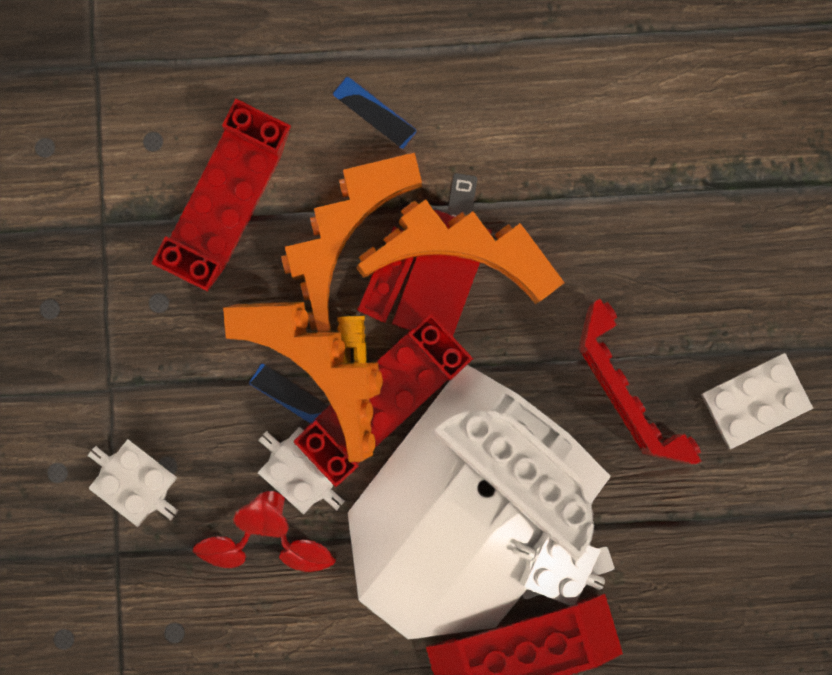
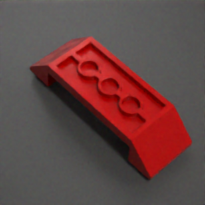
M236 98L222 124L224 133L170 238L164 237L151 263L207 292L225 269L280 161L291 129V125Z
M601 299L596 300L587 309L578 350L643 454L683 464H698L701 462L698 456L701 450L692 436L687 438L685 434H675L660 443L659 440L663 437L659 429L653 422L649 424L642 414L646 412L644 405L636 395L632 397L628 392L626 386L629 385V382L621 369L615 370L609 359L612 358V355L605 343H598L596 340L597 337L617 326L614 321L617 315L608 302L603 304Z
M432 313L406 333L375 362L378 363V371L382 374L380 394L369 398V402L373 407V417L370 423L371 434L375 437V447L447 380H452L473 360L469 353ZM331 404L293 441L335 487L359 467V462H349L346 439L337 413Z
M605 593L579 600L573 606L456 640V638L426 646L434 675H572L598 667L623 654Z

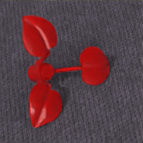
M274 491L263 492L251 503L236 512L234 523L245 532L239 543L235 544L228 537L218 536L202 540L193 547V553H196L202 560L217 567L235 568L245 562L246 554L241 549L245 547L251 534H260L261 536L281 537V543L285 550L280 552L279 558L292 569L314 572L326 569L336 562L331 553L315 541L296 540L291 544L287 541L288 523L282 515L285 498L280 493Z

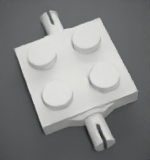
M299 427L289 439L281 443L266 431L263 435L272 444L262 436L258 441L272 453L269 461L261 468L258 474L303 515L314 503L322 499L337 511L340 506L332 498L340 505L345 500L332 490L333 484L293 442L303 429Z
M127 439L119 451L110 457L97 446L92 450L101 458L90 451L88 457L97 462L102 468L99 476L88 489L134 525L139 527L148 514L156 509L170 521L174 516L165 508L175 515L178 513V509L164 500L168 489L177 477Z
M544 531L539 541L532 548L520 542L514 545L520 550L513 548V554L527 559L526 569L519 582L525 588L573 606L576 604L586 584L597 590L603 588L599 583L605 584L603 577L591 573L601 551L594 546L589 545L582 558L576 561Z

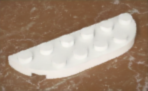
M466 411L447 419L433 431L440 440L576 561L582 558L590 544L594 530L590 494L580 477L523 425L513 418L495 411Z

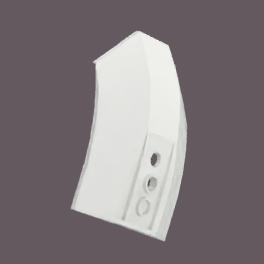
M469 365L464 367L448 382L347 513L358 601L407 639L495 628L527 589L519 584L526 569L527 559L513 554V548L520 550L514 545L520 542L532 548L539 541L543 532L498 490L495 489L494 495L490 498H484L478 493V483L485 479L433 433L440 424L452 416L466 411L489 410L513 418L580 477L590 494L592 502L611 477L568 432L520 395Z

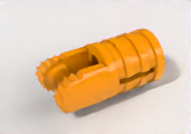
M365 316L337 317L338 331L341 332V340L345 344L343 363H351V348H354V363H366Z

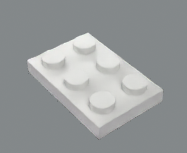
M786 353L701 394L728 449L741 445L813 409Z

